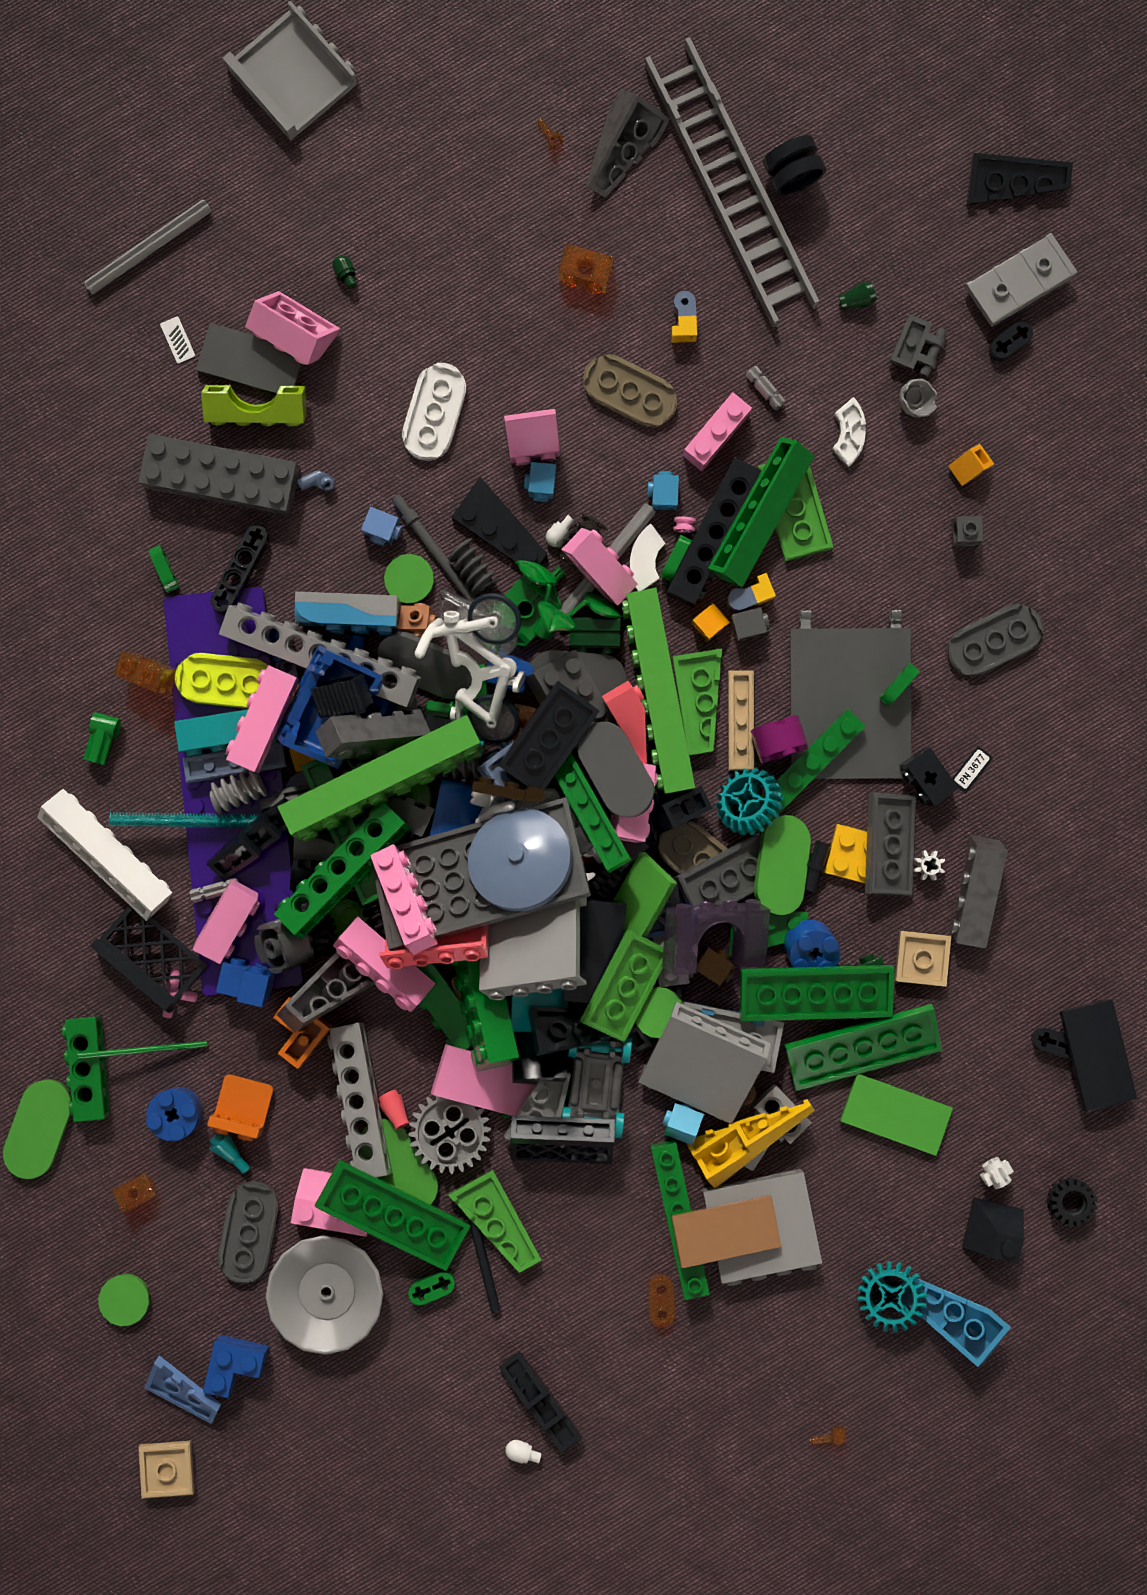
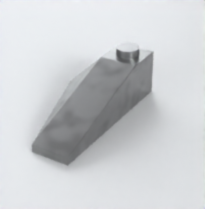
M620 89L608 112L586 186L601 196L606 197L625 177L626 171L634 163L637 164L642 159L641 155L649 147L653 148L659 141L670 118L637 94Z

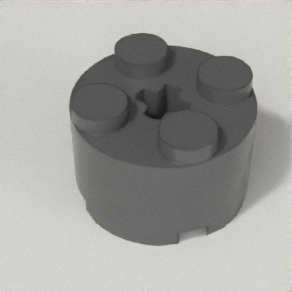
M279 919L262 924L257 928L259 935H256L254 939L256 952L262 964L267 962L271 967L268 970L272 973H281L304 964L314 955L308 935L303 939L295 936Z

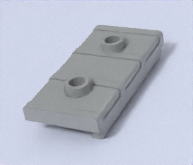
M1052 233L973 281L968 282L965 288L990 326L993 327L1077 276L1078 272Z

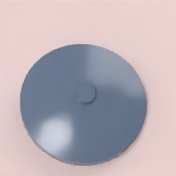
M514 809L494 816L477 832L469 849L468 871L474 887L490 904L507 911H528L548 903L564 887L572 868V848L563 828L552 817L534 809Z

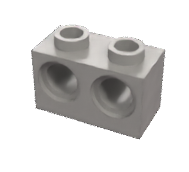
M775 1084L752 1104L757 1109L754 1115L762 1113L772 1114L765 1111V1104L769 1100H776L778 1103L776 1111L772 1113L780 1111V1108L784 1106L789 1108L795 1106ZM806 1117L792 1130L780 1137L779 1140L783 1142L786 1139L791 1144L812 1122Z

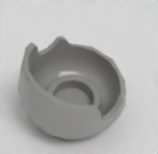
M922 378L909 380L900 390L899 403L906 414L912 417H926L937 408L935 405L937 392L928 381Z

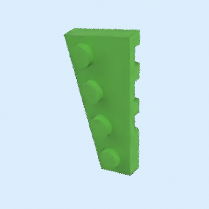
M493 1169L448 1194L519 1273L541 1261V1257Z

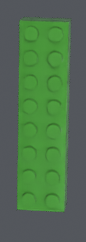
M657 588L626 593L625 601H622L621 607L624 620L629 619L630 624L627 626L626 633L628 643L634 645L631 659L633 668H638L639 675L636 676V685L643 692L644 700H641L645 708V717H648L649 725H646V737L648 742L653 743L654 750L650 752L651 763L657 766L659 774L657 775L656 783L657 792L662 791V795L666 796L692 791L695 789L694 778Z
M465 715L278 806V809L290 835L299 841L304 840V842L316 838L318 836L317 832L325 828L328 831L335 829L342 824V820L348 817L355 819L363 815L365 809L381 805L383 802L387 803V798L395 794L398 797L405 795L411 791L410 787L418 783L425 785L435 779L434 776L441 772L447 774L458 768L457 764L465 760L467 763L477 760L481 757L480 753L484 752V749L468 716Z

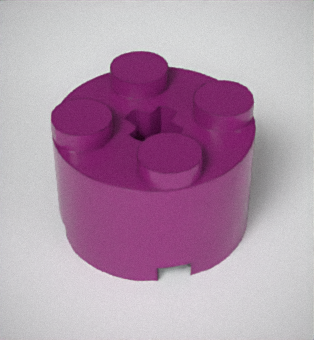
M798 715L786 717L780 721H773L750 730L761 764L788 757L790 754L809 749Z

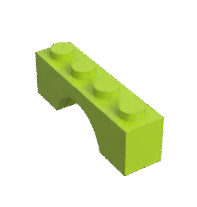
M205 385L201 392L204 422H211L212 425H224L226 422H234L240 426H246L251 423H261L263 426H272L276 423L298 426L304 423L307 416L305 386H280L276 396L271 401L261 405H253L242 401L237 397L230 385Z

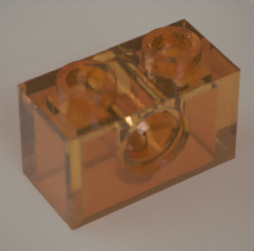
M566 244L558 271V279L569 287H576L578 285L586 287V290L591 293H606L614 267V257ZM583 267H589L592 272L589 275H583L579 270Z
M121 651L113 675L155 693L170 694L175 682L177 669L139 653Z

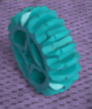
M744 768L742 775L735 771V778L733 779L726 777L728 784L726 786L720 785L723 793L716 794L719 802L715 804L719 810L717 814L723 821L722 823L726 827H730L731 831L739 832L741 835H746L747 832L755 835L757 829L764 832L766 824L773 826L771 819L779 818L776 810L783 809L780 801L784 800L783 795L780 793L782 791L781 786L776 782L777 780L773 776H769L766 771L762 770L760 772L756 768H753L751 772ZM760 786L765 788L766 798L760 796ZM734 805L739 807V817L734 815Z
M888 1261L886 1270H884L881 1263H878V1273L870 1268L868 1272L872 1279L863 1276L862 1281L868 1285H860L858 1287L859 1291L865 1292V1295L858 1296V1301H866V1304L862 1305L860 1310L865 1311L869 1309L870 1313L867 1314L865 1319L870 1320L874 1316L876 1318L873 1324L874 1327H877L881 1321L884 1323L883 1331L885 1332L888 1330L889 1324H892L894 1333L898 1332V1324H901L903 1330L906 1331L908 1330L907 1320L915 1326L917 1321L913 1315L920 1318L924 1315L917 1308L927 1307V1303L920 1301V1298L928 1296L927 1292H919V1289L923 1288L925 1283H915V1280L920 1276L918 1273H915L912 1277L908 1275L912 1267L908 1266L905 1272L901 1271V1262H898L896 1269H893L892 1262ZM897 1276L902 1278L904 1282L898 1286H891L882 1277ZM875 1283L879 1286V1290L882 1293V1300L876 1306L872 1300V1289ZM909 1287L912 1289L914 1297L913 1306L910 1311L902 1297ZM902 1288L898 1293L899 1296L896 1298L899 1299V1302L896 1303L892 1300L883 1305L888 1297L887 1291L894 1293ZM887 1307H892L901 1312L903 1316L888 1317L882 1314L881 1311Z

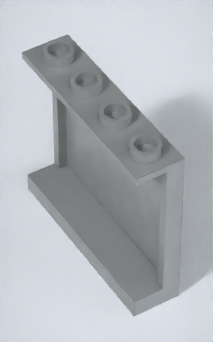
M289 1L288 6L290 10L235 57L229 52L223 57V60L231 74L291 141L358 83L355 76L357 71L348 60L344 62L341 59L340 51L332 42L329 44L323 38L325 35L318 25H311L307 20L309 17L301 6L296 8Z
M587 897L489 924L488 958L480 959L479 991L487 995L489 999L502 1000L504 996L525 997L528 996V993L532 992L545 994L551 993L553 989L574 990L577 986L586 985V980L580 976V907L586 906Z
M676 1002L647 1064L643 1067L639 1083L732 1124L767 1060L771 1044Z
M801 1169L722 1184L715 1189L713 1186L702 1188L706 1208L771 1195L781 1247L718 1260L717 1264L722 1284L727 1283V1286L741 1284L743 1279L752 1278V1281H758L767 1278V1274L777 1273L778 1276L792 1273V1269L801 1268L803 1271L817 1268V1264H822L805 1176Z

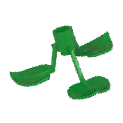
M524 560L515 562L530 581L546 588L544 601L539 602L537 605L541 617L533 628L539 637L550 640L555 631L573 630L575 623L571 617L584 606H590L595 613L604 617L621 618L612 603L594 592H586L584 595L586 600H583L568 614L556 609V607L548 603L552 589L551 585L557 583L553 574L544 566L535 562Z

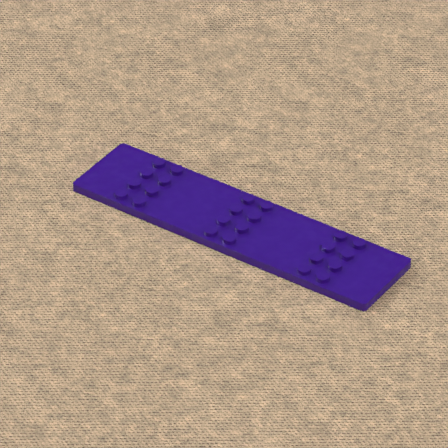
M260 587L245 588L238 602L253 607L252 612L267 613L264 590ZM213 592L169 596L164 599L175 721L248 710L197 704L187 700L176 686L175 674L179 664L188 656L195 653L253 658L261 660L272 667L271 654L219 634L225 615L218 614L213 609L210 602ZM226 596L223 600L217 601L220 608L223 604H228ZM251 619L247 622V630L253 633L256 629V624ZM211 749L202 750V754L212 753ZM179 752L185 816L187 813L188 816H190V813L192 816L193 813L195 816L196 813L198 816L199 813H201V816L203 813L204 816H206V813L207 816H209V813L211 816L212 813L214 816L215 813L218 816L210 798L211 783L214 782L220 788V780L224 779L227 784H230V777L186 783L183 757H187V754ZM283 769L259 772L264 782L267 796L264 797L260 793L258 800H253L250 796L248 804L241 801L240 807L236 808L232 805L230 811H225L222 808L223 816L225 814L227 816L228 814L230 816L231 814L233 816L234 814L236 816L238 814L239 816L241 814L242 816L244 814L246 816L247 814L249 816L250 814L252 816L253 814L260 816L262 814L260 799L271 798L272 794L278 793L279 789H284ZM238 775V776H234L237 781L240 780V776H239V775ZM186 827L192 889H203L204 886L223 881L206 865L207 861L242 831L244 827ZM288 829L282 832L280 839L262 850L259 858L226 879L237 878L239 883L257 892V901L260 904L253 916L250 914L247 916L244 922L247 924V927L242 936H236L232 942L235 947L228 959L223 958L219 964L198 953L199 958L209 966L201 975L202 992L204 995L221 994L217 993L216 989L222 963L230 960L231 957L246 960L245 964L255 966V963H262L257 955L254 942L255 936L259 935L257 928L262 924L278 919L274 915L275 908L281 901L287 897L290 898L295 893V891L290 890L292 858ZM221 896L208 900L205 898L204 901L193 903L197 938ZM302 964L275 974L272 988L301 985L304 982Z

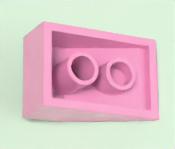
M555 409L504 416L511 463L523 466L530 464L531 460L541 459V462H551L560 456Z

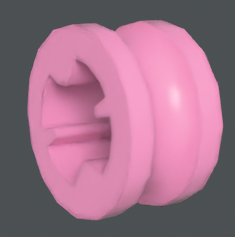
M684 516L674 518V522L677 525L673 528V531L678 533L696 532V528L693 527V524L696 523L695 518Z

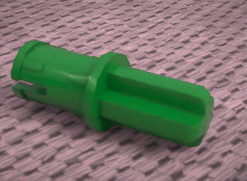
M427 701L425 714L450 720L451 708L455 707L454 701H451V703ZM463 707V716L468 714V709Z

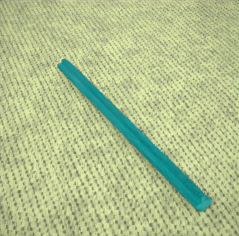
M110 812L108 823L111 827L114 825V827L181 826L194 828H245L259 816L258 814L257 816L255 814L253 816L252 814L250 816L248 814L247 816L245 814L244 816L242 814L241 816L239 814L237 816L236 814L234 816L233 814L231 816L229 814L228 816L226 814L223 816V813L222 816L220 814L217 816L216 813L215 816L213 813L212 816L210 813L209 816H207V813L206 816H204V813L202 816L201 813H199V816L197 813L196 816L194 813L193 816L191 813L190 816H188V813L186 816L185 813H183V816L181 813L180 816L178 813L177 816L175 813L174 816L172 813L170 816L169 813H167V816L166 813L164 815L162 813L161 815L159 813L158 815L156 813L155 815L153 813L151 815L150 813L148 815L146 813L145 815L144 813L142 815L140 813L139 815L132 813L131 815L130 812L129 815L127 812L126 815L124 812L123 815H121V812L120 815H118V812H116V815L113 812L112 815ZM361 815V818L353 819L355 824H363L365 816L363 818V815Z

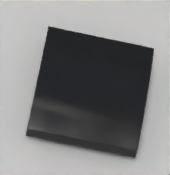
M532 1032L514 1034L519 1058L512 1062V1083L537 1085L539 1081H566V1050L536 1056Z

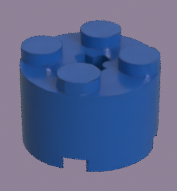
M804 920L798 923L799 925L794 929L788 931L784 940V949L793 967L837 966L840 959V946L831 930L825 924L817 920Z
M174 1087L157 1094L147 1108L146 1124L157 1137L166 1141H178L187 1137L201 1124L203 1108L199 1101L200 1099L196 1093L185 1087ZM174 1109H177L176 1114L179 1116L176 1119L173 1118L171 1113Z

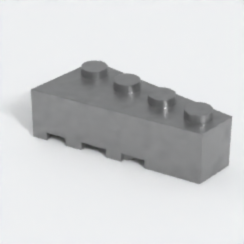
M421 709L412 710L409 715H404L403 711H394L392 716L382 717L381 713H372L364 718H361L360 714L333 716L315 732L327 758L372 761L430 733V729Z
M974 835L969 836L964 871L961 876L960 895L957 896L955 910H957L956 919L952 920L950 934L953 935L955 942L958 944L981 948L987 947L1008 850L1000 840Z
M336 952L276 1015L294 1032H297L373 986L376 982L369 976L359 973L354 963L349 959L342 958Z

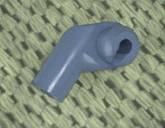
M318 470L297 480L302 491L312 486L330 491L335 484L332 476Z

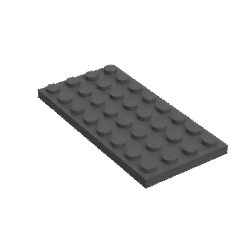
M567 797L527 808L541 811L559 823L570 841L573 855L571 872L564 887L548 903L532 910L515 912L500 909L486 901L471 881L468 871L469 849L477 832L490 819L396 846L400 852L404 850L409 859L410 865L407 867L409 872L414 874L419 887L416 889L418 895H422L428 909L425 912L435 925L437 932L434 935L436 939L591 896ZM373 867L388 949L390 951H397L407 948L402 940L376 869Z

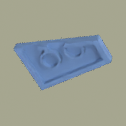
M158 1356L144 1388L212 1424L221 1403L211 1395L203 1393L202 1388L161 1356Z

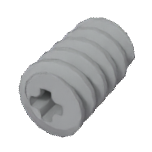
M249 770V776L246 777L241 771L239 772L240 780L238 781L231 775L230 784H227L224 779L220 780V788L214 782L211 783L210 798L215 811L218 814L222 813V808L225 811H230L232 805L236 808L240 807L241 801L248 804L250 796L253 800H258L260 793L266 797L267 791L260 775Z

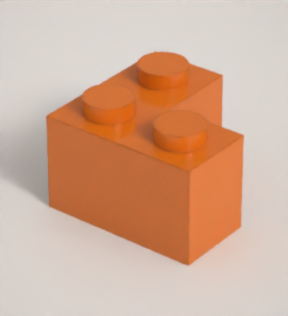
M293 996L288 997V999H287V1000L285 1001V1003L281 1006V1008L278 1010V1012L282 1009V1007H283ZM275 1014L273 1018L293 1033L278 1054L297 1069L301 1068L333 1026L320 1017L294 1032Z

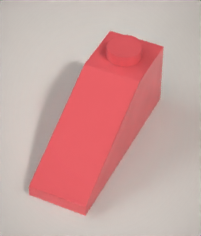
M626 681L604 694L602 698L618 726L626 733L642 763L647 764L645 708L641 702L644 696L637 685L632 687L629 681Z

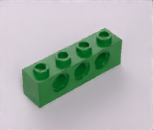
M102 1015L67 1019L62 1027L63 1039L67 1040V1050H65L64 1059L66 1065H69L70 1073L67 1076V1088L69 1091L71 1090L72 1101L69 1102L70 1116H73L74 1122L105 1119L110 1116L105 1057L78 1059L77 1053L105 1051ZM81 1036L88 1041L86 1050L81 1049L78 1045V1040ZM82 1062H86L90 1066V1073L88 1075H84L80 1070ZM85 1087L92 1091L91 1100H86L83 1097L82 1092Z

